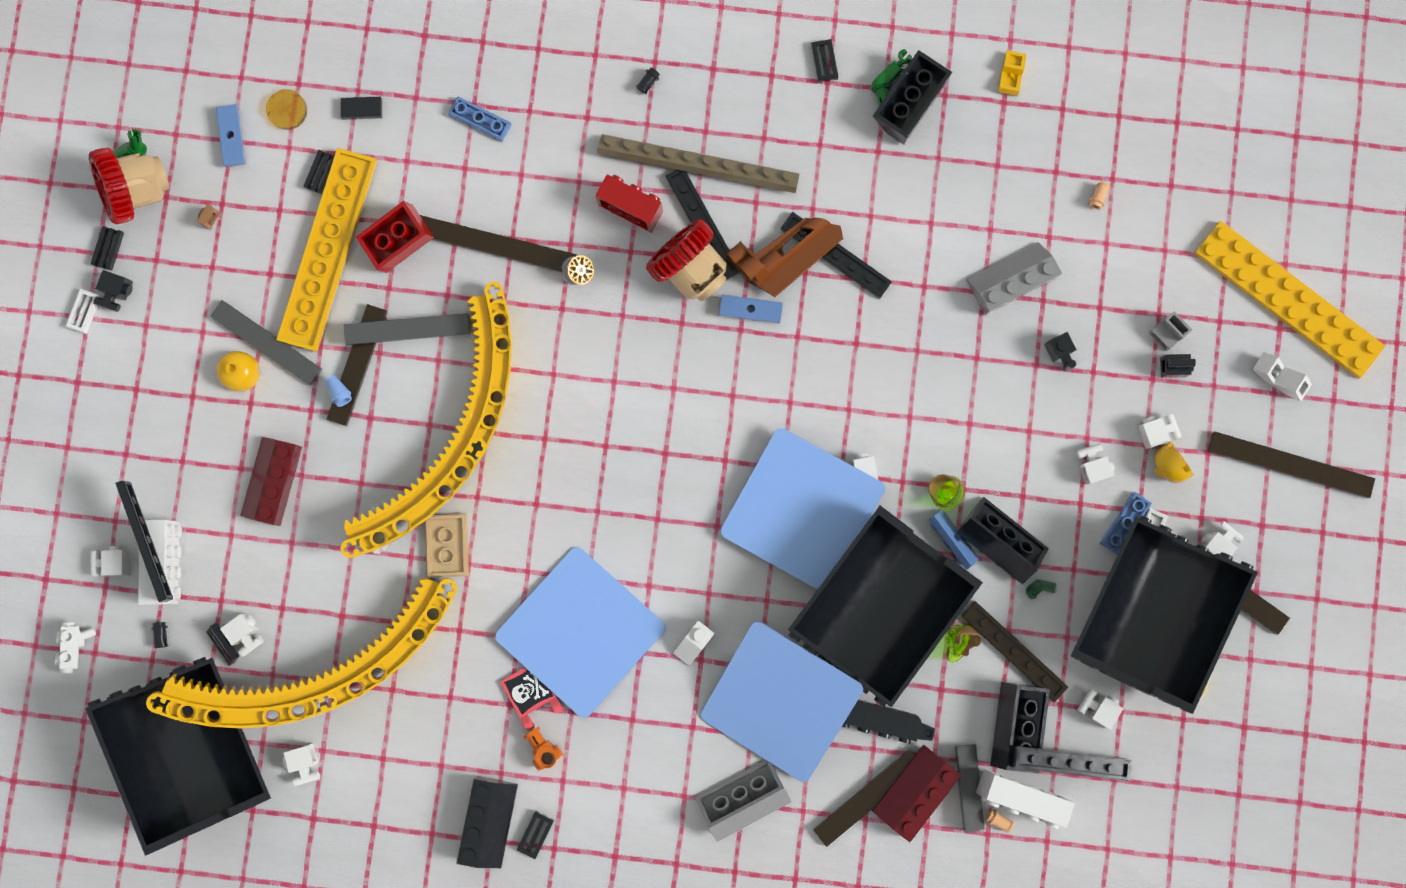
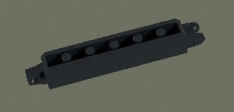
M862 700L856 702L842 725L844 728H849L850 725L857 726V730L864 733H870V730L876 731L878 736L890 739L891 735L899 737L898 741L908 744L911 743V740L917 742V739L932 741L935 733V728L921 723L920 717L916 714L886 706L883 707Z

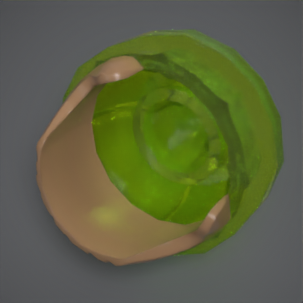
M937 475L931 480L928 487L933 504L941 510L949 511L954 509L961 503L964 497L962 482L955 476Z
M968 624L954 625L947 631L945 647L947 649L946 656L948 661L955 663L963 656H968L971 648L980 645L981 636L973 627Z

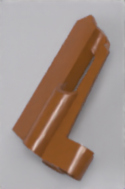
M816 217L804 218L755 255L751 249H748L740 241L726 253V256L747 282L776 297L841 242L843 234L840 225L831 224L826 219ZM800 230H813L786 254L783 253V245Z

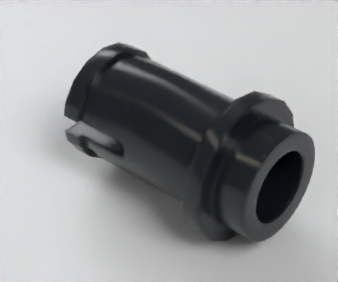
M652 67L649 70L646 69L645 76L636 85L637 89L645 95L654 82L659 80V72Z
M165 622L152 623L153 627L151 630H153L154 648L168 647L166 632L168 626H166Z

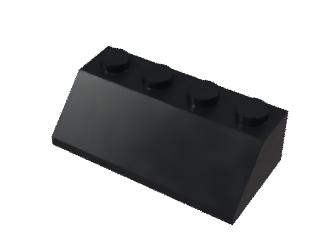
M918 50L872 117L888 135L904 145L949 81L952 71Z
M985 497L979 501L957 531L964 540L971 543L1022 585L1037 572L1049 549Z
M1001 682L990 766L1009 771L1040 773L1037 770L1011 767L1013 745L1043 749L1050 689Z
M481 776L473 779L456 864L474 868H502L518 784Z

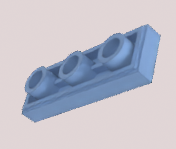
M458 96L448 113L449 116L501 142L505 139L512 125L511 122ZM482 116L483 118L478 121L477 118Z
M232 104L216 107L224 166L232 167L246 164L238 106Z
M722 295L719 316L780 324L783 302ZM753 307L755 311L750 313L747 311V308Z
M1133 492L1100 541V544L1118 555L1135 517L1144 516L1152 503L1138 493ZM1125 520L1129 522L1128 527L1124 525Z
M943 509L929 519L932 528L940 534L945 546L951 549L961 566L967 570L979 560L966 540L957 533V528Z

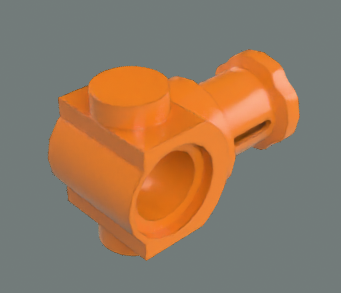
M539 726L524 735L523 738L527 739L534 749L532 754L535 759L532 762L535 768L541 771L544 768H551L564 754L557 744L554 746L549 740L545 741L539 732ZM545 752L551 753L553 762L546 763L543 760V754Z

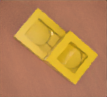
M1006 51L999 81V93L1018 96L1026 54Z

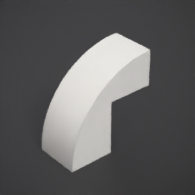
M1263 352L1253 368L1257 375L1269 385L1299 401H1302L1312 385L1306 374L1284 367L1277 356Z

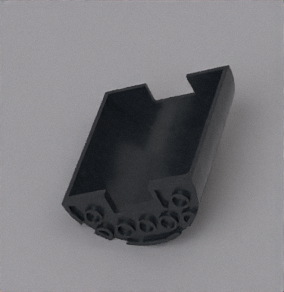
M879 505L788 628L790 631L788 636L796 642L802 640L805 643L803 645L805 649L814 655L819 653V658L830 665L834 664L835 668L860 682L865 694H868L870 691L876 696L873 700L883 707L887 704L892 708L983 582L950 557L943 556L913 533L914 530Z
M1140 515L1139 518L1135 517L1071 657L1080 660L1081 663L1091 668L1098 669L1099 672L1152 697H1157L1169 705L1193 714L1258 572L1253 570L1254 566L1243 561L1239 564L1233 561V557L1229 554L1221 552L1220 554L1213 555L1208 552V548L1197 544L1193 546L1188 543V539L1171 533V528L1161 524L1160 526H1155L1151 524V519Z
M205 657L193 661V666L186 668L185 665H182L169 673V677L174 673L177 674L176 680L178 681L182 676L185 677V683L193 679V685L195 686L201 681L202 687H205L207 683H210L211 689L216 684H218L219 690H222L224 687L213 658L206 660ZM161 676L150 680L145 687L141 688L140 685L128 689L125 693L122 690L114 692L105 701L101 702L100 699L87 703L88 707L85 708L145 856L271 799L242 728L210 727L183 722L151 712L147 708L146 701L150 694L157 691L162 692L168 678L162 680ZM160 697L151 699L154 702V707L160 704L164 706L163 711H166V706L170 700H166L164 704L160 702ZM184 706L182 708L183 713L186 715L194 713L191 706ZM215 710L208 713L209 717L213 720L220 718L219 712Z

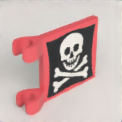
M526 667L500 682L525 730H531L535 727L528 714L549 702L555 713H560L564 710L556 695Z

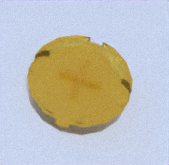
M282 89L269 97L266 104V114L276 127L282 130H291L299 127L304 122L307 116V105L298 92L291 89Z

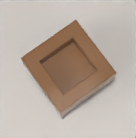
M207 204L205 208L200 210L197 222L211 230L220 212Z

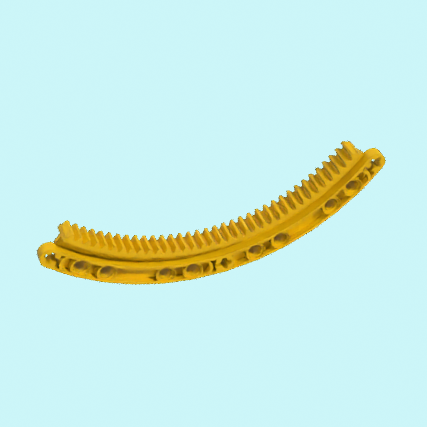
M498 282L488 283L485 286L484 295L472 296L467 301V306L471 307L469 314H473L471 322H475L472 324V329L477 330L473 332V337L477 338L474 340V345L478 347L474 348V353L478 355L474 356L473 360L477 362L473 364V369L477 370L472 373V377L475 379L471 380V385L474 387L469 389V392L473 395L467 396V400L471 403H465V408L468 411H462V415L465 418L459 419V423L462 426L456 425L455 429L458 433H452L454 440H448L450 447L444 446L443 448L446 454L439 453L438 456L441 461L434 460L433 463L436 467L429 466L430 474L423 472L424 480L417 478L418 485L411 483V491L405 488V496L397 494L398 501L391 498L390 506L387 503H383V510L376 507V514L371 510L368 511L369 517L361 514L360 521L356 517H353L352 524L345 520L344 530L348 539L340 547L341 553L345 557L354 558L380 549L407 535L427 521L456 494L485 454L499 423L506 400L511 371L512 343L509 314L503 288ZM494 286V289L499 290L496 296L497 299L502 298V300H494L490 303V300L494 299L492 294H488L490 287ZM502 316L505 319V323L497 325L494 322V318ZM499 340H504L508 347L501 350L497 348L496 343ZM493 393H499L502 396V401L494 403L490 396ZM486 416H492L495 419V424L490 427L486 426L483 419ZM480 443V448L483 450L476 452L475 457L478 460L475 462V459L470 455H466V453L471 454L473 452L472 444ZM458 467H464L467 470V475L459 478L456 476L455 470ZM448 486L451 489V494L448 497L440 496V487ZM400 520H405L408 523V528L404 532H399L396 529V523ZM377 532H382L385 535V541L381 544H377L373 540L374 534ZM360 539L359 544L364 550L363 552H360L359 548L353 550L354 554L352 555L349 552H345L344 548H347V543L351 542V545H357L356 540Z
M427 577L419 578L418 580L422 585H415L417 593L411 592L413 600H406L408 607H401L404 613H397L399 620H391L393 626L386 625L387 633L380 631L381 639L375 636V644L368 642V649L361 647V655L354 652V659L348 656L347 664L340 661L339 668L332 665V672L326 668L324 669V675L317 672L315 679L312 675H309L308 681H305L302 677L300 678V684L292 680L291 686L284 682L283 688L276 683L274 689L267 685L266 690H263L262 686L259 685L257 691H254L253 686H250L248 691L245 690L244 686H241L240 691H237L236 687L233 686L231 691H228L227 685H224L223 689L219 690L218 684L211 689L210 683H207L205 687H202L201 681L196 686L193 685V679L185 683V677L183 676L178 681L176 680L177 674L174 673L166 681L162 692L157 691L150 694L146 701L147 708L151 712L171 719L210 727L226 728L276 726L301 721L331 711L362 696L382 683L405 664L423 645L441 621L457 591V585L451 578H443L439 583ZM450 582L453 590L447 591L446 596L449 598L446 600L445 596L442 595L444 592L442 585ZM435 608L439 613L437 617L429 618L427 616L428 610ZM415 629L424 631L421 638L416 639L412 636ZM374 668H381L384 671L380 677H374L371 674ZM352 682H359L362 685L358 691L351 690L349 686ZM324 696L332 698L331 704H328L327 701L323 702ZM160 697V702L164 704L166 700H170L166 706V711H163V705L159 704L157 707H154V702L151 699ZM316 699H318V702L320 703V708H318V709H317V706H318V705H317V700H316ZM295 705H301L304 708V712L295 714L292 708ZM184 706H191L194 713L186 715L183 713L182 708ZM215 710L219 712L220 718L213 720L209 717L208 713ZM269 710H275L278 713V717L270 719L266 713Z

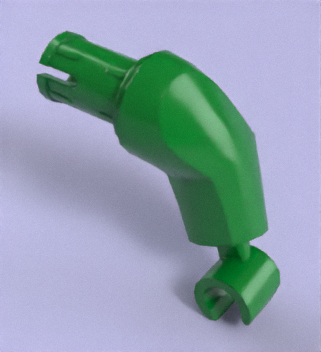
M905 49L898 53L899 61L894 60L871 84V91L876 93L879 106L887 96L888 88L895 83L904 71L903 64H909L912 60L910 54L903 59L907 54Z
M132 129L133 136L130 130L127 132L129 142L124 143L114 151L116 158L135 153L146 155L147 146L142 143L140 130Z

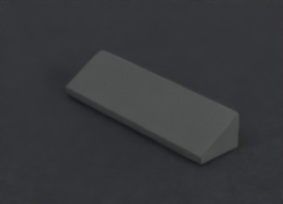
M976 744L955 746L957 771L962 775L958 783L963 831L969 833L984 830L981 796L976 793L980 781Z

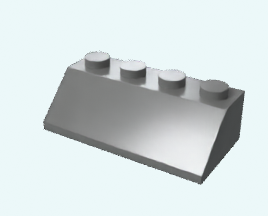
M1038 242L966 279L984 314L987 315L1057 279L1062 272L1053 255Z
M767 760L695 797L706 824L717 842L792 802L773 764Z

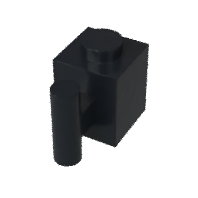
M102 270L95 289L105 293L103 298L96 296L93 303L118 312L121 305L114 302L115 298L126 300L127 296L132 292L133 281Z
M1068 332L1044 344L1052 362L1061 359L1064 371H1069L1076 366V361L1072 360L1070 354L1077 349Z
M1166 354L1160 357L1161 378H1178L1192 375L1196 360L1191 359V354Z

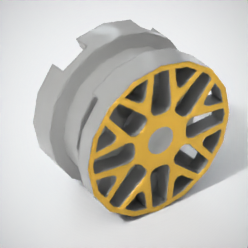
M585 256L569 257L562 263L561 267L563 279L572 285L589 282L594 273L592 262Z

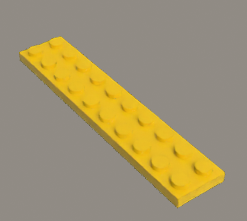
M337 148L276 339L277 341L318 352L375 171L376 158Z
M1222 221L1217 223L1194 254L1356 378H1362L1385 348L1383 343Z

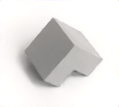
M1174 311L1159 322L1149 334L1168 351L1178 341L1188 335L1192 329Z

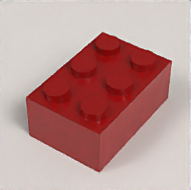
M607 174L595 195L598 206L652 233L663 213L660 198L651 193L647 195L641 192L642 189L634 184L629 186L623 183L624 180L617 175L610 176Z
M402 201L356 236V239L375 268L385 273L389 272L434 238L413 204Z

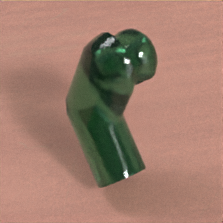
M1037 579L1027 586L1026 595L1030 599H1036L1037 595L1042 591L1054 593L1056 583Z

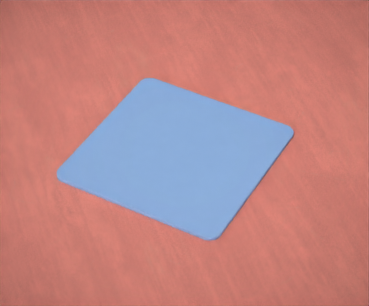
M780 428L774 432L724 522L721 534L729 541L818 589L870 519L885 492V486L874 477L790 431Z
M575 547L569 551L496 632L495 637L502 647L578 716L586 718L591 715L663 634L665 625L584 550Z
M754 622L703 708L701 717L706 723L797 780L805 782L813 774L860 698L863 686L860 682L764 623Z

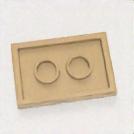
M467 514L433 515L425 521L427 578L469 576Z

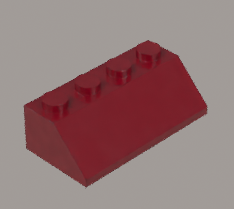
M262 437L241 510V517L281 526L302 451L301 446Z
M923 744L873 808L872 812L910 843L962 775Z

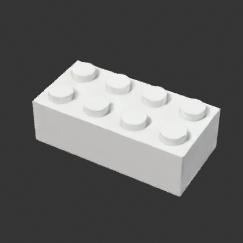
M145 520L173 595V600L158 602L139 550L138 605L178 604V600L181 597L178 579L181 578L179 558L181 557L182 550L179 546V538L182 535V528L179 525V521Z
M983 769L976 793L982 796L981 800L991 806L999 808V805H1001L1000 807L1006 809V811L1017 815L1020 812L1026 818L1037 822L1040 819L1046 825L1056 829L1059 828V825L1067 828L1075 804L1060 795Z

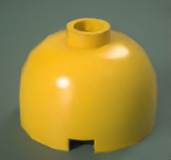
M233 351L221 357L217 364L216 373L218 380L224 387L231 391L244 392L256 385L260 376V367L256 359L250 354Z
M1170 441L1155 454L1154 461L1157 467L1154 468V471L1160 479L1164 477L1171 483H1181L1194 476L1180 452L1176 451L1174 444Z

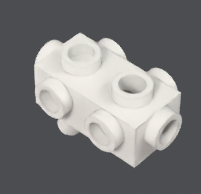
M62 623L61 631L56 633V644H60V652H56L55 665H59L60 674L73 673V669H78L79 648L84 647L85 639L96 635L94 628L80 632V627L75 626V623Z

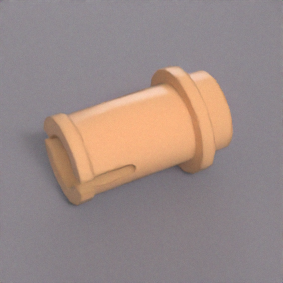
M1104 182L1097 183L1093 197L1089 199L1090 207L1100 210L1105 205L1104 200L1110 185Z
M990 809L986 814L985 820L988 821L989 825L993 824L1006 833H1009L1013 828L1014 821L999 814L998 810Z

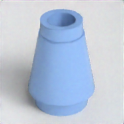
M332 375L325 380L333 404L341 407L351 401V392L336 375Z

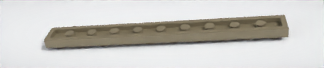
M604 134L601 135L597 147V154L796 193L799 173Z

